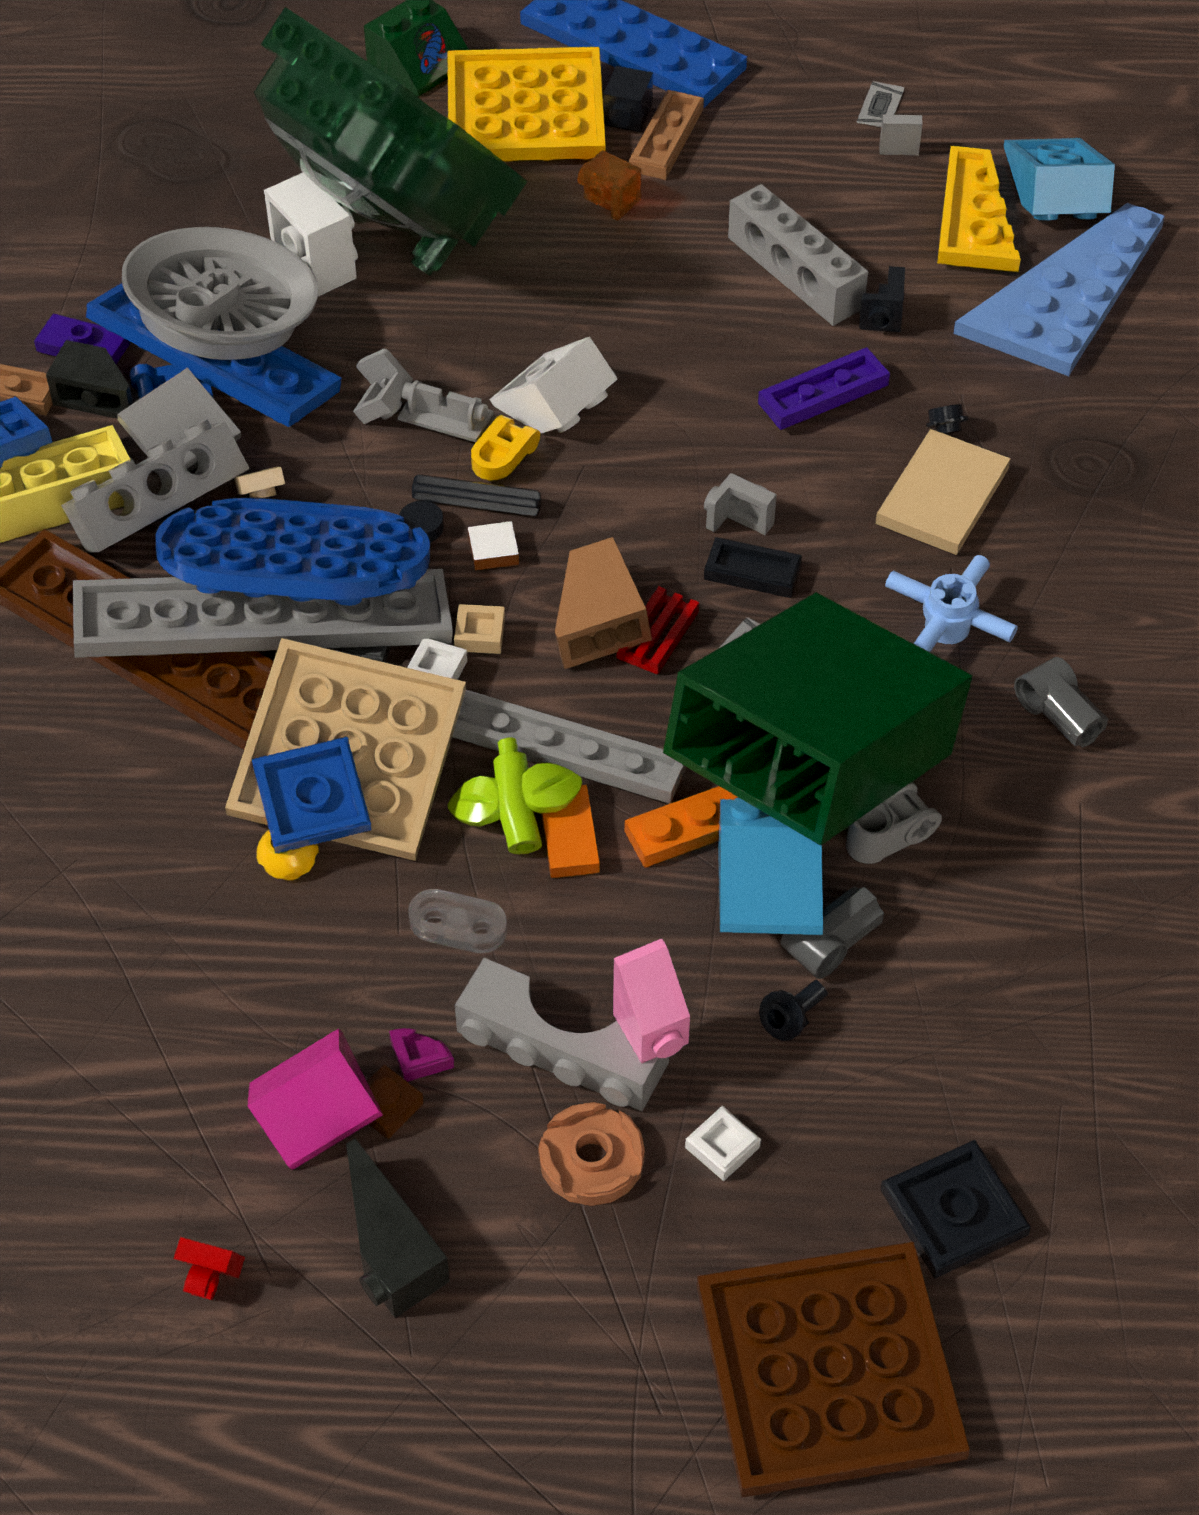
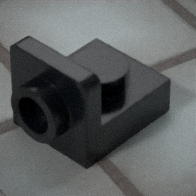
M889 266L888 282L879 283L878 294H862L859 323L861 330L901 332L905 267Z

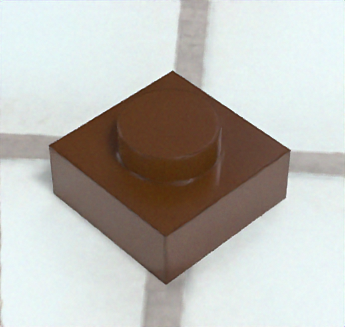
M385 1064L367 1080L383 1114L369 1123V1125L389 1139L424 1104L423 1093Z

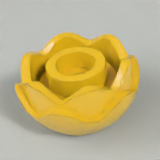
M268 830L258 843L257 861L270 876L277 879L295 880L311 870L315 863V857L319 853L318 844H313L275 854Z

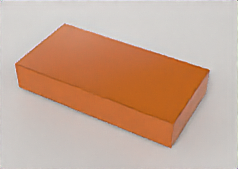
M586 784L581 786L577 796L565 808L558 812L541 813L551 878L600 873L599 856Z

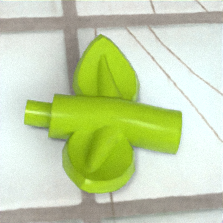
M512 737L503 738L498 741L499 756L493 760L495 778L478 776L468 780L457 790L447 805L450 813L457 820L470 826L481 827L500 820L508 851L512 854H528L542 847L540 832L533 812L551 813L565 808L580 791L582 778L573 771L552 763H540L528 769L527 756L525 753L518 751L517 740Z

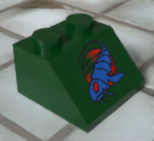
M406 0L364 25L367 64L417 97L448 79V51L469 50L446 9L433 0Z

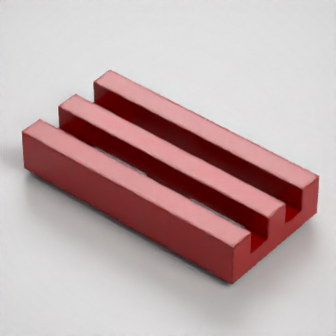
M658 586L645 605L649 626L660 609L665 607L650 629L652 641L641 643L635 653L632 651L636 646L619 648L617 652V659L657 675L699 613L698 601L691 599L689 603L683 602V595L674 593L672 597L667 596V589ZM675 612L680 613L681 615L651 660L646 658Z

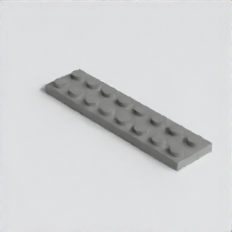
M427 569L426 573L416 581V585L410 589H401L381 596L363 598L359 604L352 606L340 605L334 600L325 599L299 602L291 600L288 596L278 595L253 598L245 596L242 592L232 591L207 594L199 592L196 589V585L184 582L176 577L73 580L75 658L278 650L281 638L322 648L420 645L422 639H432L452 644L453 629L443 569Z

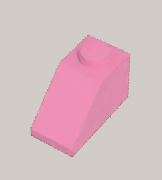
M662 938L614 958L613 1015L641 1064L656 1057L661 1059L670 1057L681 1050L684 1045L689 1044L690 1014L668 948Z

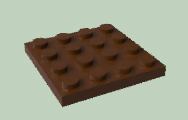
M914 1242L697 1276V1289L741 1498L968 1459L970 1449Z

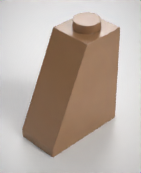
M613 537L569 552L555 628L564 669L616 653L619 648L627 646L631 648L643 642L652 641L646 607Z

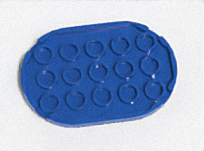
M233 498L212 501V506L202 507L195 514L194 510L188 507L168 517L156 532V555L159 564L165 571L184 582L196 585V589L202 593L212 594L221 591L242 592L245 596L253 598L278 595L288 596L291 600L299 602L325 599L334 600L340 605L352 606L359 604L363 598L381 596L414 587L416 581L426 573L429 567L430 541L421 527L410 529L404 523V517L379 509L266 498Z

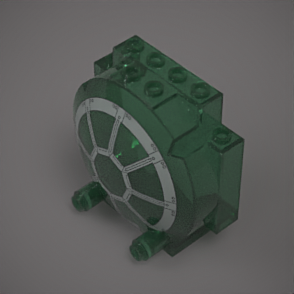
M285 7L262 41L261 46L275 55L276 59L255 89L254 94L278 142L293 162L315 185L332 197L340 206L343 205L348 208L350 213L354 212L394 230L422 236L412 251L414 257L410 263L427 275L431 276L434 270H440L460 239L475 247L497 213L499 212L505 216L528 182L460 126L428 106L405 86Z

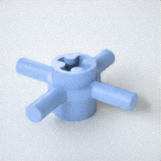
M976 555L962 575H942L933 581L931 587L894 570L889 574L885 587L923 603V613L926 618L925 628L913 644L928 652H931L937 642L956 644L968 636L971 625L1009 643L1012 641L1017 631V625L979 609L976 586L990 567V562L986 557Z

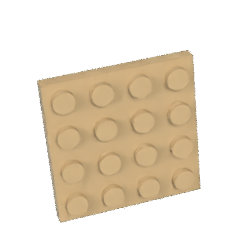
M281 638L225 806L226 814L268 825L252 759L348 737L372 830L331 841L416 861L466 692V682Z

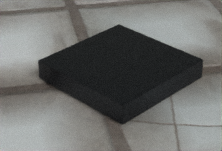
M976 1140L883 1180L881 1184V1192L910 1240L914 1242L915 1248L934 1279L1028 1236L1031 1226Z

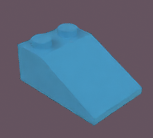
M1081 138L1004 140V150L1021 205L1034 215L1035 219L1056 220L1058 219V214H1073V217L1078 219L1097 218V213H1111L1115 164Z
M739 797L734 800L720 799L718 844L720 932L823 935L822 845H818Z

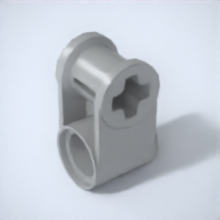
M911 782L848 826L846 850L858 862L865 864L880 862L883 858L911 844H917L927 839L939 827L942 816L935 808H928L917 795V786Z

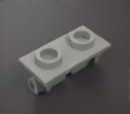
M415 380L413 383L406 382L403 387L402 398L408 401L398 415V420L477 442L494 413L478 397L471 398L454 392H449L447 397H443L442 389L422 384L421 381Z

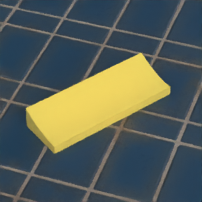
M113 425L55 441L40 447L36 453L29 456H16L3 461V465L0 468V543L69 523L70 521L61 505L73 499L70 491L91 480H95L97 485L112 478L108 472L110 469L130 460ZM115 491L109 497L108 504L110 510L124 506L122 496Z

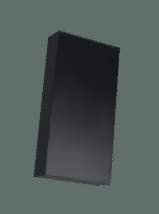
M715 537L704 568V580L791 598L802 566V555Z

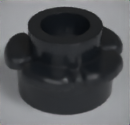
M962 404L933 408L928 410L930 422L926 423V427H935V431L943 434L962 431L961 423L968 421L969 417L964 416Z

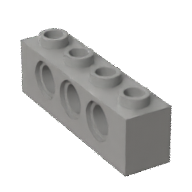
M762 184L730 200L728 238L814 311L834 326L861 310L862 294L866 293L868 271Z
M208 419L197 422L184 430L187 437L175 444L172 443L171 439L162 441L146 450L149 458L136 465L133 459L125 461L108 471L112 478L97 485L95 480H91L70 491L73 499L61 506L86 552H100L249 470L250 468L226 422L210 424ZM188 451L193 452L198 459V469L194 474L190 473L185 467L184 459ZM151 471L159 475L162 483L161 489L156 495L147 487V477ZM114 491L119 493L124 500V509L118 516L110 510L108 504L109 497Z

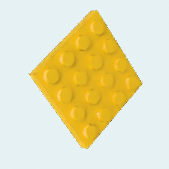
M599 47L448 51L449 162L472 163L478 161L510 162L516 160L549 161L553 159L588 160L591 158H606Z

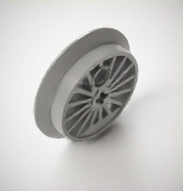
M191 227L155 235L137 245L128 254L122 267L123 288L130 301L139 309L142 322L146 328L162 342L175 349L210 359H247L276 350L288 341L294 328L309 317L316 306L318 298V285L313 272L294 252L265 237L228 228Z

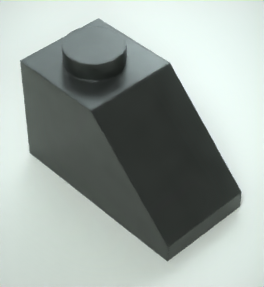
M69 340L64 342L46 373L53 405L118 419L117 414L132 405L133 401L129 384L107 349Z

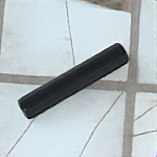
M423 474L415 475L412 483V498L418 501L533 517L538 515L541 508V493L538 490Z

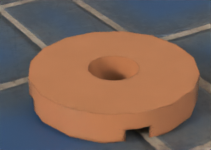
M595 1102L572 1105L556 1114L548 1123L543 1137L541 1136L538 1148L542 1176L550 1188L569 1202L588 1206L612 1203L629 1193L641 1177L645 1160L642 1133L631 1117L620 1110L617 1113L614 1110L606 1109L605 1104ZM596 1144L606 1151V1155L597 1162H587L582 1160L577 1155V1152L585 1145Z

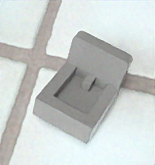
M382 349L360 359L356 365L357 369L371 384L353 411L363 424L379 417L388 419L394 415L402 406L400 399L405 383H411L413 380L389 350Z
M730 473L719 487L714 486L709 491L705 499L704 510L707 511L706 529L715 532L726 518H730L766 535L774 525L777 494L761 485L754 484Z

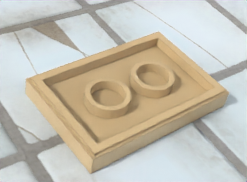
M930 429L877 512L875 524L957 555L1007 473L1011 458Z

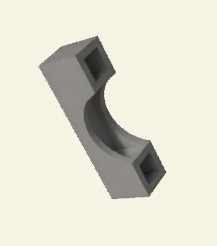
M483 958L455 1004L457 1032L461 1033L469 1042L478 1046L489 1045L507 1053L514 1061L521 1065H535L552 1072L560 1081L570 1086L582 1085L596 1091L608 1102L616 1106L625 1107L628 1105L643 1111L669 1063V1057L662 1059L656 1057L641 1064L617 1021L601 1030L588 1033L567 1032L551 1026L537 1014L531 1003L530 977L487 958Z

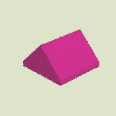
M339 1028L249 1083L248 1108L291 1170H294L383 1115L343 1032Z

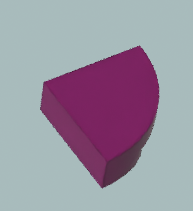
M409 1028L389 1031L390 1041L403 1079L407 1082L454 1068V1058L447 1046L440 1040L437 1041L428 1036L418 1034L414 1029Z

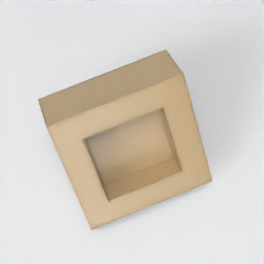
M272 467L234 477L238 494L249 493L250 498H266L277 495L275 486L285 484L281 467Z
M459 604L454 646L466 649L467 652L501 654L505 607Z

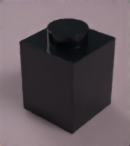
M615 66L603 94L604 126L641 132L652 106L653 72Z

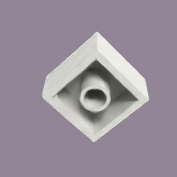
M303 172L264 190L271 240L294 252L309 266L316 278L318 296L357 278L355 260H357L358 254L352 238L354 219L346 206H340L331 197V194L312 182L305 175L306 172Z

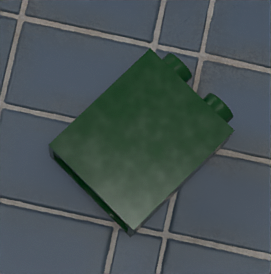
M815 592L678 672L663 753L821 846L952 754L973 675Z

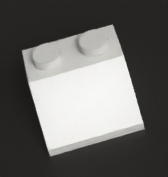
M589 336L544 353L489 400L494 407L522 424L539 430L540 434L554 429L562 433L580 421L581 418L578 413L585 407L590 409L602 402L608 396L605 390L618 378Z

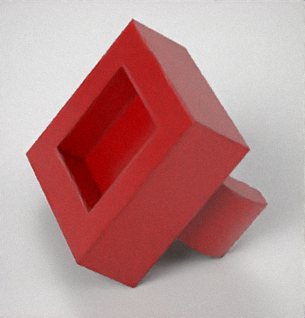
M180 1237L174 1259L192 1266L186 1277L183 1292L213 1301L220 1274L239 1279L245 1257L231 1250Z

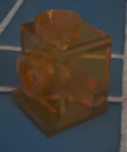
M602 150L590 162H586L578 173L577 181L578 184L584 186V198L610 210L612 219L618 221L641 200V168Z

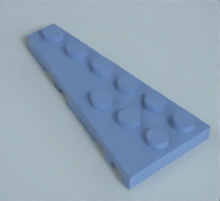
M1126 203L955 321L953 334L1069 376L1159 234L1165 216L1144 207Z

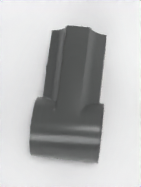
M1054 657L1016 678L1014 682L1015 693L1024 709L1034 715L1043 713L1074 746L1079 745L1081 748L1088 746L1106 729L1108 718L1078 688L1077 678L1073 669L1062 658Z
M853 886L823 909V935L783 934L780 943L815 978L822 979L831 974L841 964L851 946L883 922L884 912L880 908L877 898L865 887L861 889Z

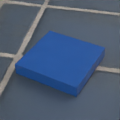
M348 737L252 759L275 854L372 830Z

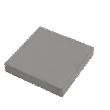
M188 367L117 414L119 423L148 458L149 455L146 450L167 439H171L173 444L187 437L184 430L204 419H208L210 424L225 421L235 441L241 438V431ZM188 451L184 463L186 469L191 472L198 467V459L193 452Z

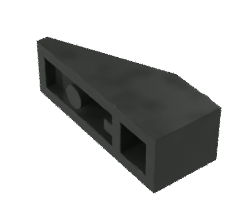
M354 1138L346 1143L360 1254L364 1275L359 1280L372 1303L376 1306L384 1303L394 1318H396L450 1282L448 1261L443 1251L360 1143Z

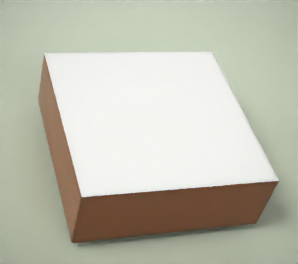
M512 521L468 527V539L475 570L519 565V553Z

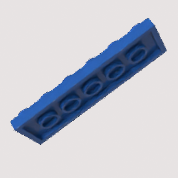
M534 0L520 11L522 25L570 47H599L600 61L613 67L620 66L653 72L654 86L665 91L673 90L704 98V107L747 68V56L622 0Z
M122 283L87 303L86 318L134 343L141 349L147 350L171 363L175 367L182 370L188 367L196 378L287 427L292 426L340 392L342 380L340 376L283 346L261 356L238 360L204 358L175 349L162 342L146 328L142 322L139 309L128 298Z

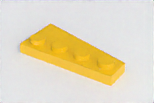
M951 146L937 263L1019 272L1021 259L1018 250H1015L1013 244L1014 234L1012 226L1008 225L1007 208L1004 198L1000 197L999 179L991 150L959 146Z

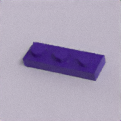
M866 347L759 391L758 404L776 426L782 430L888 386L890 372Z

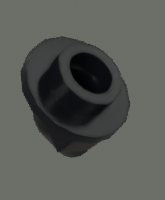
M817 979L795 996L782 989L773 991L766 995L760 1003L759 1015L761 1023L773 1038L781 1041L792 1040L799 1036L809 1024L805 1013L828 996V993Z

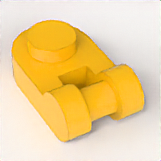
M499 415L471 449L472 470L475 475L489 481L506 478L527 454H532L540 441V431L530 426L521 428L515 425L513 419Z

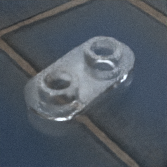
M428 889L418 893L411 900L408 907L410 928L418 938L425 941L474 953H488L499 948L507 936L505 912L499 905L491 901L440 889ZM432 918L441 919L439 923L427 922ZM480 929L490 931L484 934L475 933L477 930Z

